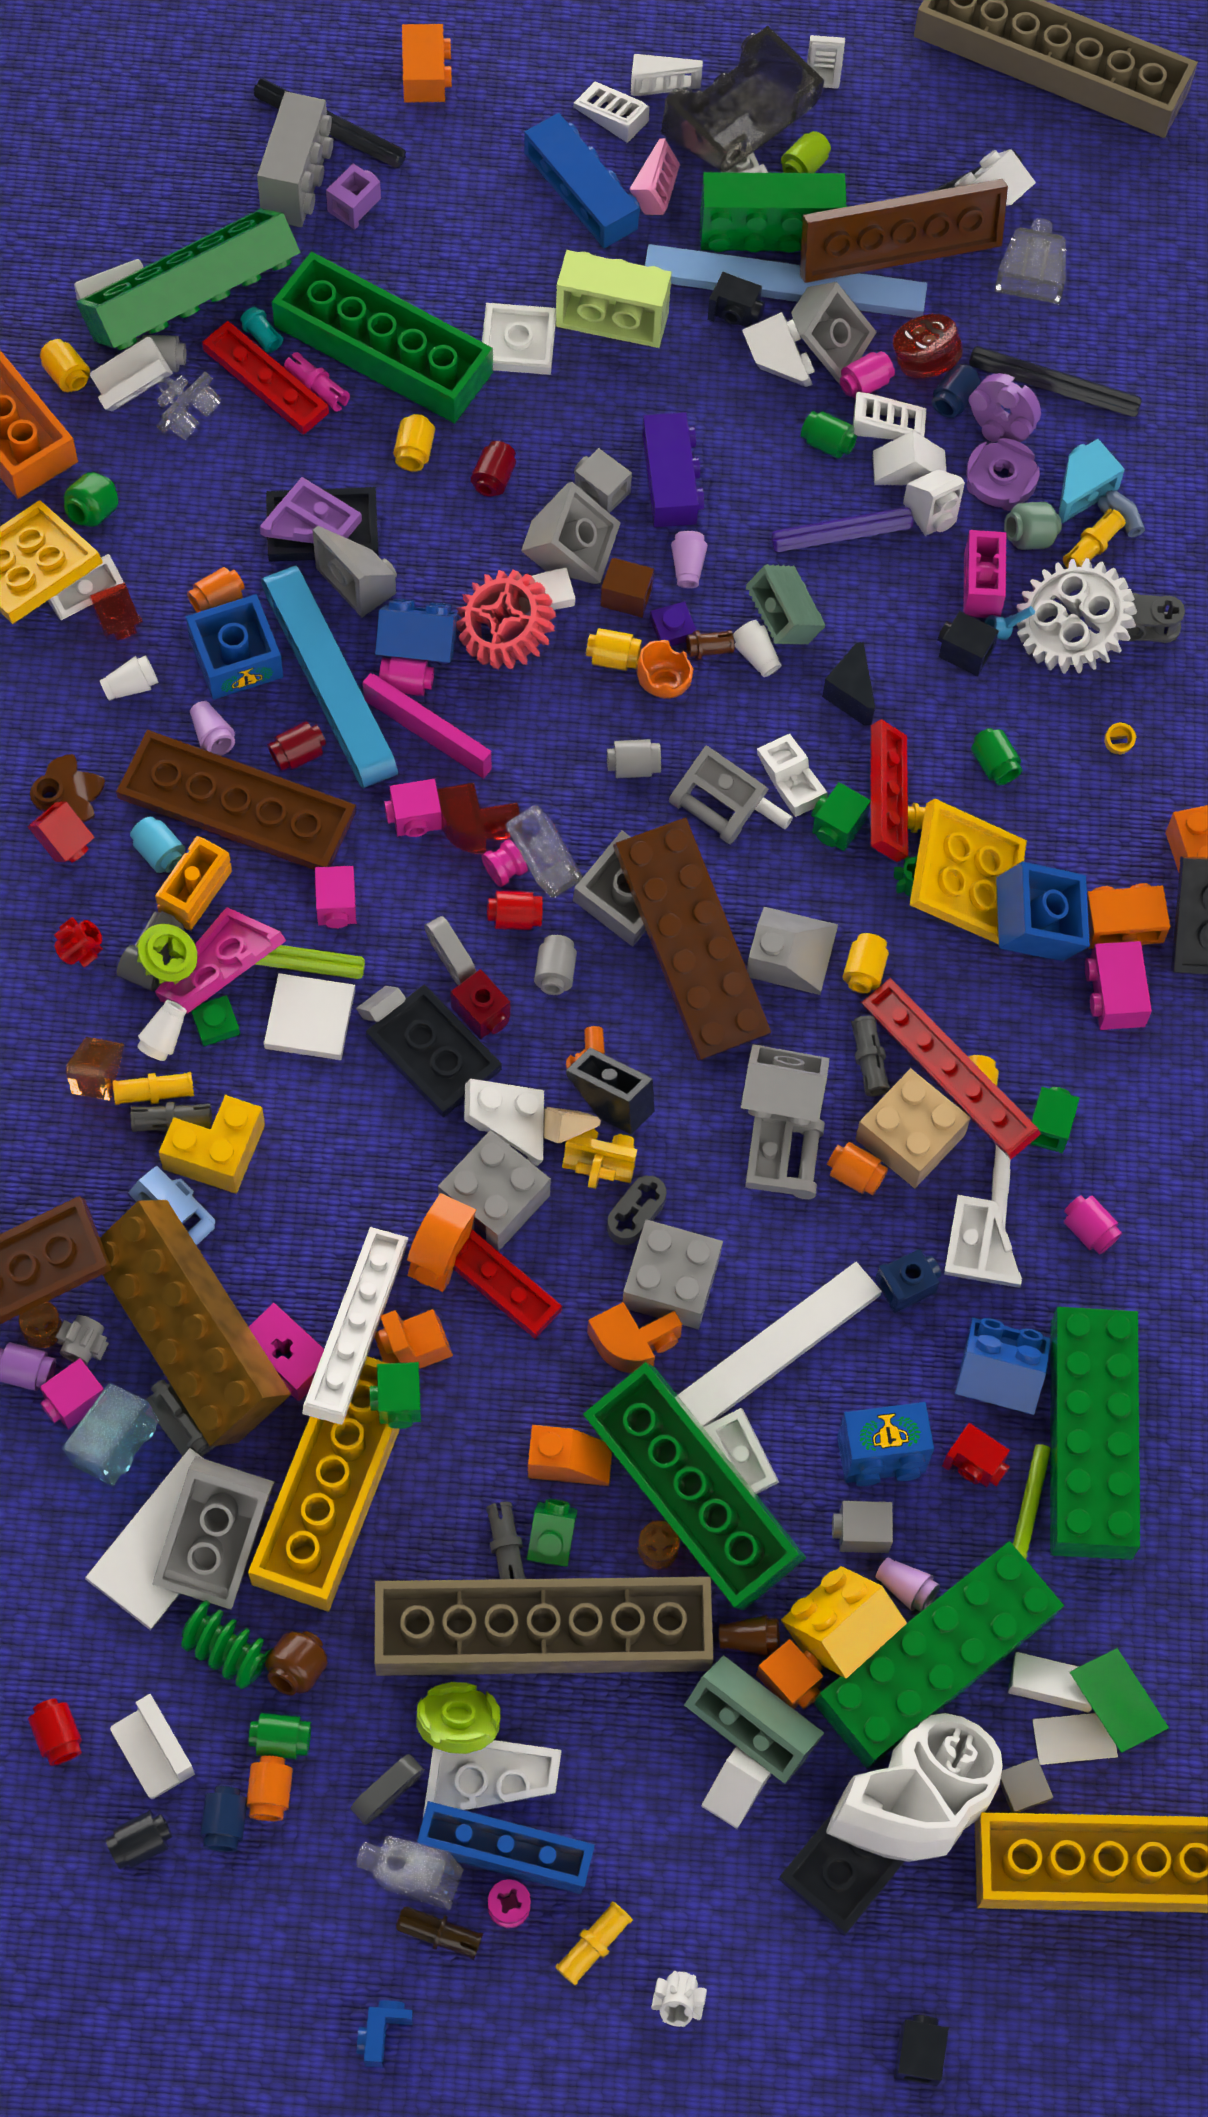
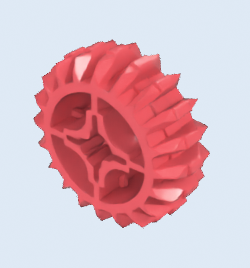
M514 569L509 576L504 571L498 570L497 577L494 580L490 575L484 574L485 584L482 586L472 583V588L475 591L473 595L462 594L467 606L457 608V613L462 619L456 622V627L462 632L459 635V640L463 645H466V651L472 657L477 656V660L482 665L486 666L490 662V665L498 670L503 663L508 669L513 670L516 660H519L523 665H527V655L530 653L540 657L537 646L539 644L549 645V639L544 634L555 631L554 625L550 620L556 617L554 609L550 607L553 604V600L549 594L545 593L546 589L540 582H535L531 575L526 573L522 577ZM520 597L530 601L531 616L525 615L520 611ZM482 623L487 624L491 628L490 633L493 636L491 643L482 638Z

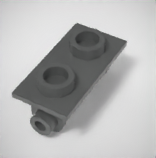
M160 1380L152 1386L151 1390L154 1394L145 1399L143 1403L182 1457L189 1448L202 1457L216 1447L209 1446L170 1383L167 1384L165 1380Z

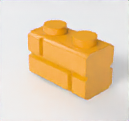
M196 836L188 848L189 853H184L155 895L158 912L163 911L174 916L176 920L183 924L185 929L190 931L232 873L230 854L221 847L199 836Z

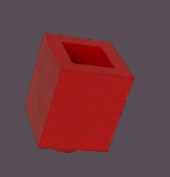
M66 801L55 802L27 826L55 862H66L67 860L71 863L75 862L89 850L86 844L95 838Z

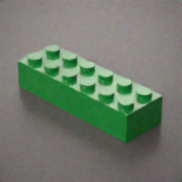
M260 208L76 301V304L93 340L122 350L134 345L137 342L136 337L147 331L149 334H153L169 326L168 320L178 315L180 318H185L200 310L198 305L210 299L211 302L222 300L231 294L229 289L239 284L248 286L259 281L262 278L260 273L270 268L275 271L292 263L291 258L301 252L284 213Z
M312 251L272 301L274 327L454 424L493 373L492 347Z
M1057 1307L1051 1320L1050 1555L1132 1560L1140 1548L1138 1311Z
M643 1363L583 1413L584 1417L734 1608L744 1611L807 1558L659 1371L649 1363Z
M1009 1541L911 1619L849 1677L844 1678L840 1676L820 1692L814 1705L865 1768L869 1769L896 1747L911 1730L917 1728L922 1721L939 1712L1051 1621L1064 1605Z

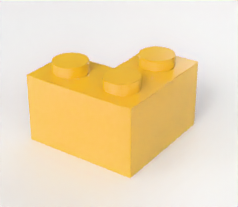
M225 1095L211 1129L173 1117L159 1150L163 1170L237 1194L265 1127L262 1107Z

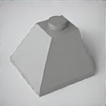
M837 282L807 287L791 312L799 335L839 384L842 368L861 358L877 333Z
M570 482L531 521L521 551L547 572L567 568L570 578L598 584L602 580L620 522L577 485Z
M317 526L312 530L316 569L361 617H364L396 594L395 577H397V573L387 559L381 560L372 549L323 527Z
M764 907L757 924L748 958L747 972L749 977L821 995L838 924Z

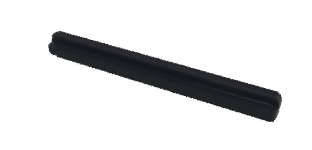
M262 78L254 87V96L279 109L285 91H290ZM327 110V115L332 117L329 135L394 168L401 167L406 158L405 149Z
M975 346L970 356L969 365L994 374H1007L1014 377L1016 381L1131 417H1136L1141 406L1142 398L980 346Z

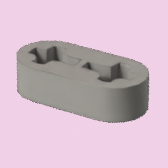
M443 916L424 925L430 943L457 985H460L476 973L469 954Z

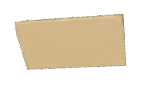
M547 1107V1109L544 1108L543 1138L555 1143H562L600 1126L601 1120L598 1119L599 1117L582 1111Z

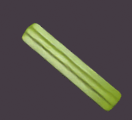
M280 945L255 965L361 979L365 970V959L362 956Z

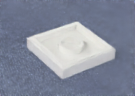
M486 303L482 342L493 348V370L551 375L556 308Z
M278 973L264 1040L265 1049L342 1060L355 994V985Z

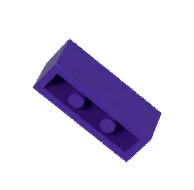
M687 412L643 415L642 439L653 527L697 524L698 510H704L703 488H696L695 480L700 479L699 457H692L691 448H696L695 426H688Z

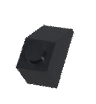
M589 1048L566 1070L567 1077L601 1120L630 1135L655 1112L653 1078L595 1049Z

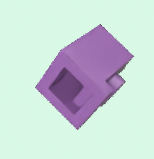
M353 163L326 189L328 212L355 230L359 226V220L381 199L380 181L372 172L364 171Z

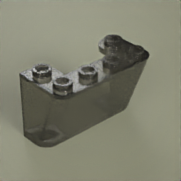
M766 26L757 34L754 32L745 38L741 44L742 52L738 66L729 73H721L707 89L694 93L688 87L676 88L669 93L664 102L665 108L661 122V134L722 172L733 168L806 114L818 102L822 94L825 80L769 26Z

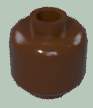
M308 1631L285 1633L265 1661L266 1671L268 1672L267 1678L270 1684L278 1691L287 1695L308 1692L328 1664L327 1654L322 1648L323 1643L320 1638Z

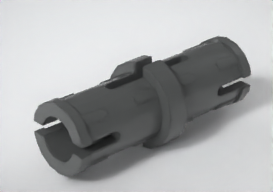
M857 1017L854 1021H851L857 1049L855 1061L856 1064L860 1065L865 1095L870 1097L880 1096L890 1090L884 1068V1060L886 1059L885 1049L880 1046L875 1017Z
M167 1102L166 1106L131 1107L132 1132L148 1130L168 1131L173 1117L211 1129V1103L176 1105L175 1102Z
M500 1502L502 1519L499 1518L496 1503L486 1507L493 1537L490 1548L491 1553L496 1554L500 1579H511V1571H513L514 1579H526L520 1555L523 1543L521 1537L516 1534L512 1503Z

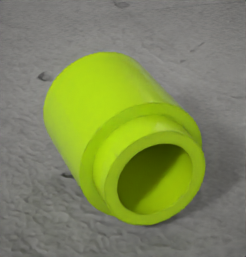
M817 131L803 134L781 157L783 172L815 173L827 161L828 154L831 151L827 138Z

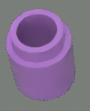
M9 1342L5 1349L0 1348V1382L37 1391L41 1385L54 1377L56 1358L49 1357L48 1352Z

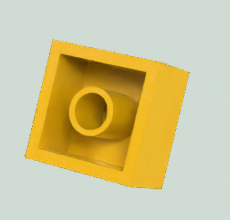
M842 1566L825 1575L821 1584L807 1597L795 1602L791 1607V1611L781 1619L802 1652L808 1650L822 1666L844 1678L849 1677L907 1624L883 1586Z

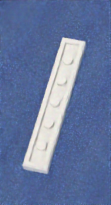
M370 1227L304 1402L302 1414L343 1425L381 1319L380 1316L383 1314L407 1248L408 1237Z
M857 1262L853 1263L678 1394V1397L702 1427L711 1424L881 1296L882 1291Z

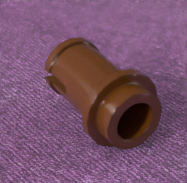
M695 630L692 635L686 636L687 654L689 657H695L696 660H701L702 656L734 653V636H732L731 630L703 634Z

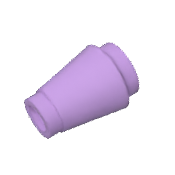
M696 531L678 532L675 535V540L671 543L677 585L681 588H696L699 586V579L708 546L704 541L702 533Z
M201 701L196 703L191 708L190 715L200 748L220 756L228 753L235 744L234 730L209 702Z
M889 1557L883 1561L875 1577L911 1611L915 1609L920 1612L923 1611L934 1601L940 1585L933 1581V1575L894 1561Z

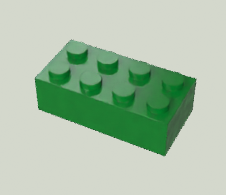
M703 172L700 209L701 250H712L715 252L783 251L788 253L801 251L803 215L847 207L845 173Z

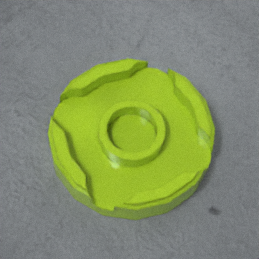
M448 1682L434 1686L428 1691L427 1696L423 1700L422 1698L417 1705L416 1727L422 1739L434 1748L448 1753L467 1754L482 1750L494 1741L500 1728V1707L490 1693L486 1691L485 1695L477 1691V1686L465 1682Z

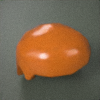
M668 640L649 642L641 649L636 672L639 684L645 691L663 699H671L682 695L690 687L694 669L687 659L685 651L678 653L671 648Z

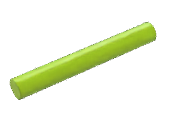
M1036 1444L1013 1541V1545L1025 1559H1027L1051 1451L1050 1447L1042 1444Z

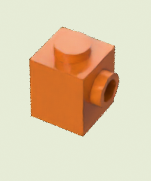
M791 1639L787 1640L758 1666L756 1674L773 1694L793 1709L798 1705L805 1709L816 1700L821 1692L818 1687H820L824 1677L820 1672L823 1668L816 1657L808 1650L802 1653Z

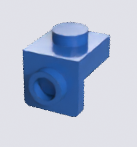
M383 2000L379 2001L378 2007L368 2008L367 2028L359 2027L357 2038V2054L364 2055L365 2067L383 2068L387 2023L413 2025V2011L405 2009V2003Z

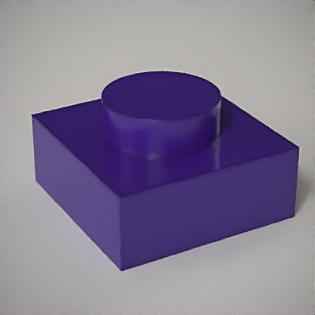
M685 601L650 611V621L658 641L668 640L670 646L685 643L686 636L692 635L693 631L696 630Z

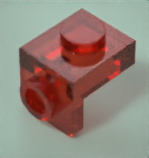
M125 582L89 596L105 638L115 635L116 640L120 641L138 633L135 627L140 626L143 621L141 616L137 614Z

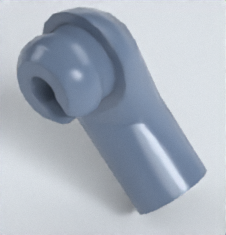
M1112 490L1107 491L1105 496L1098 499V506L1102 513L1105 514L1109 508L1112 511L1115 509L1121 513L1125 519V529L1129 537L1139 536L1145 531L1136 504L1121 493Z

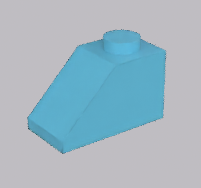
M1099 439L1088 445L1081 444L1077 446L1068 456L1058 514L1061 518V523L1066 522L1097 503L1098 499L1105 496L1107 491H1116L1120 487L1125 469Z

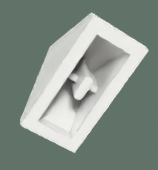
M911 431L873 450L874 485H907V483L939 469L946 472L945 450L915 431Z
M736 1747L723 1765L701 1807L738 1829L772 1773Z

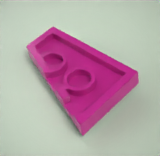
M226 907L196 942L198 958L194 971L188 978L176 984L168 981L163 982L156 989L155 993L160 1001L164 1003L166 1000L173 1001L184 1007L188 1014L286 940L280 931Z

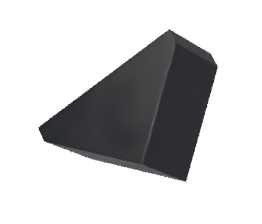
M858 642L825 678L822 697L862 725L868 726L872 725L875 703L864 642Z

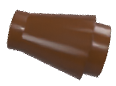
M768 1614L732 1623L720 1624V1649H733L769 1656L770 1652H775L780 1647L779 1619L769 1618Z

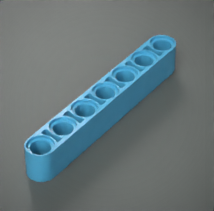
M297 565L261 578L267 600L359 785L364 789L398 775V768L392 752Z

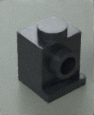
M722 272L709 298L707 320L714 322L716 317H719L730 324L741 325L747 328L751 326L753 321L758 323L765 307V302L761 301L762 286Z

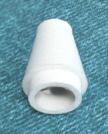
M757 620L746 623L732 635L736 642L734 644L735 648L763 677L770 676L782 666L765 625L760 626Z
M146 655L141 658L134 656L107 675L106 678L100 680L109 701L114 698L117 699L152 690L151 686L159 683Z
M166 1000L164 1005L138 1035L140 1039L137 1046L138 1049L156 1060L165 1061L168 1054L172 1055L174 1053L187 1010L173 1001Z

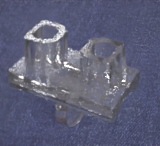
M204 372L184 392L183 388L188 384L184 376H179L175 381L169 377H164L158 383L162 395L157 399V402L162 407H165L169 402L173 404L162 414V420L156 427L164 434L171 429L175 434L186 440L199 425V422L187 410L194 405L201 413L208 417L222 401L209 386L213 378Z

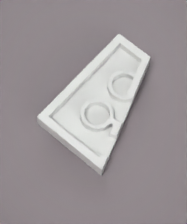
M496 1740L482 1750L467 1754L448 1753L433 1747L424 1813L428 1801L461 1810H470L555 1794L562 1750Z

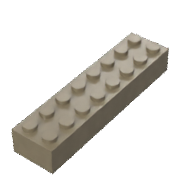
M923 0L918 9L914 31L915 38L1162 138L1166 137L1191 89L1198 64L1197 61L1045 0Z
M711 1577L375 1581L376 1676L708 1671L713 1663Z

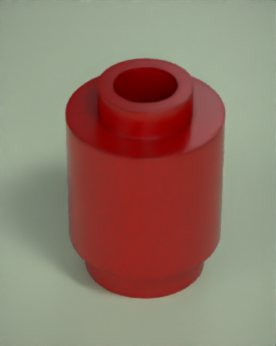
M496 891L495 898H488L487 921H494L495 929L532 930V926L541 927L543 915L542 896H533V892Z
M53 1698L33 1707L34 1714L28 1718L41 1756L48 1759L49 1765H59L79 1756L82 1753L79 1746L82 1739L68 1703H58L57 1699Z

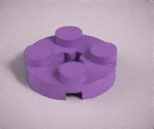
M998 373L987 376L969 396L968 400L976 421L982 427L983 436L991 442H997L998 439L1002 438L1022 442L1034 431L1041 417L1040 404L1033 391L1026 385L1021 388L1012 381L1015 378L1007 374ZM1001 405L1006 409H1010L1011 413L1006 412Z
M1002 438L998 439L997 443H990L986 445L987 442L982 443L975 448L968 461L966 470L967 490L988 505L1011 511L1016 504L1027 501L1036 490L1040 470L1034 461L1035 455L1026 445L1013 439ZM1003 468L1009 470V477H998L994 470L1001 471Z

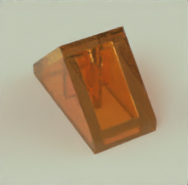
M85 1037L66 1065V1075L72 1094L111 1100L113 1092L112 1080H116L124 1043Z

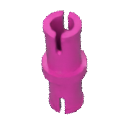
M298 352L291 354L296 363L290 357L287 358L284 368L327 403L334 411L342 410V407L337 402H340L344 407L347 405L350 399L349 392L332 381L326 370L316 368Z

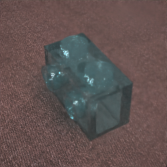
M109 1382L65 1443L63 1450L74 1467L114 1486L119 1477L129 1470L133 1457L142 1444L153 1436L159 1419L148 1401Z

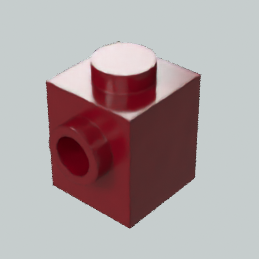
M481 969L450 991L451 1008L480 1040L489 1033L496 1034L508 1024L510 1000Z

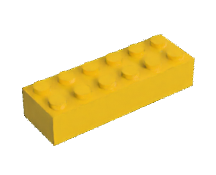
M367 1356L343 1425L310 1416L249 1568L248 1574L251 1585L327 1612L330 1611L400 1430L390 1428L388 1424H380L379 1411H371L370 1386H378L377 1364L388 1363Z
M982 1812L979 1819L975 1822L977 1908L1208 1913V1817Z

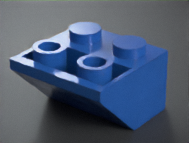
M393 599V601H389V604L379 609L375 655L450 663L454 654L458 630L456 622L459 620V614L456 611H451V604L432 602L426 605V608L415 607L414 600Z
M972 1318L955 1394L1034 1415L1047 1371L1050 1338L1043 1336L1040 1332L1033 1329L1025 1328L1018 1330L1004 1326L1003 1323L995 1319L984 1318L980 1320Z

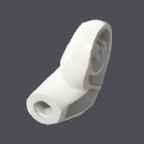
M947 1713L931 1715L922 1721L917 1728L911 1730L892 1752L889 1768L853 1776L833 1812L826 1833L885 1858L911 1862L945 1856L958 1840L963 1830L976 1822L981 1813H985L1000 1784L1003 1768L1001 1751L994 1739L986 1731L964 1717Z

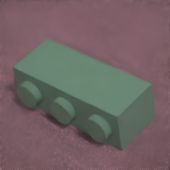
M724 1655L702 1676L684 1704L685 1707L784 1784L806 1761L824 1734L823 1731Z

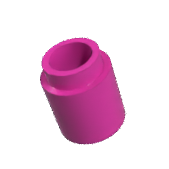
M882 351L868 353L842 368L840 377L842 390L846 395L852 396L855 399L857 392L871 394L887 385L890 378L894 376L893 363L888 355Z
M391 656V658L382 657L379 678L404 694L424 696L425 689L432 690L434 667H428V660Z
M1080 1195L1064 1210L1068 1215L1064 1220V1224L1089 1250L1094 1249L1099 1255L1111 1247L1122 1235V1232L1117 1228L1119 1223L1093 1195L1087 1199Z

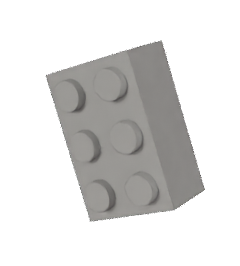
M285 91L257 174L260 208L284 213L288 225L303 227L306 214H312L315 205V186L320 187L322 185L324 177L323 162L325 158L330 159L332 154L333 138L329 137L332 117L327 115L326 100Z

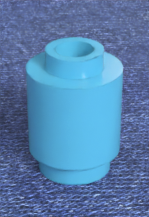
M154 817L142 819L134 826L130 833L135 849L157 873L172 872L185 853V846L161 820H156Z

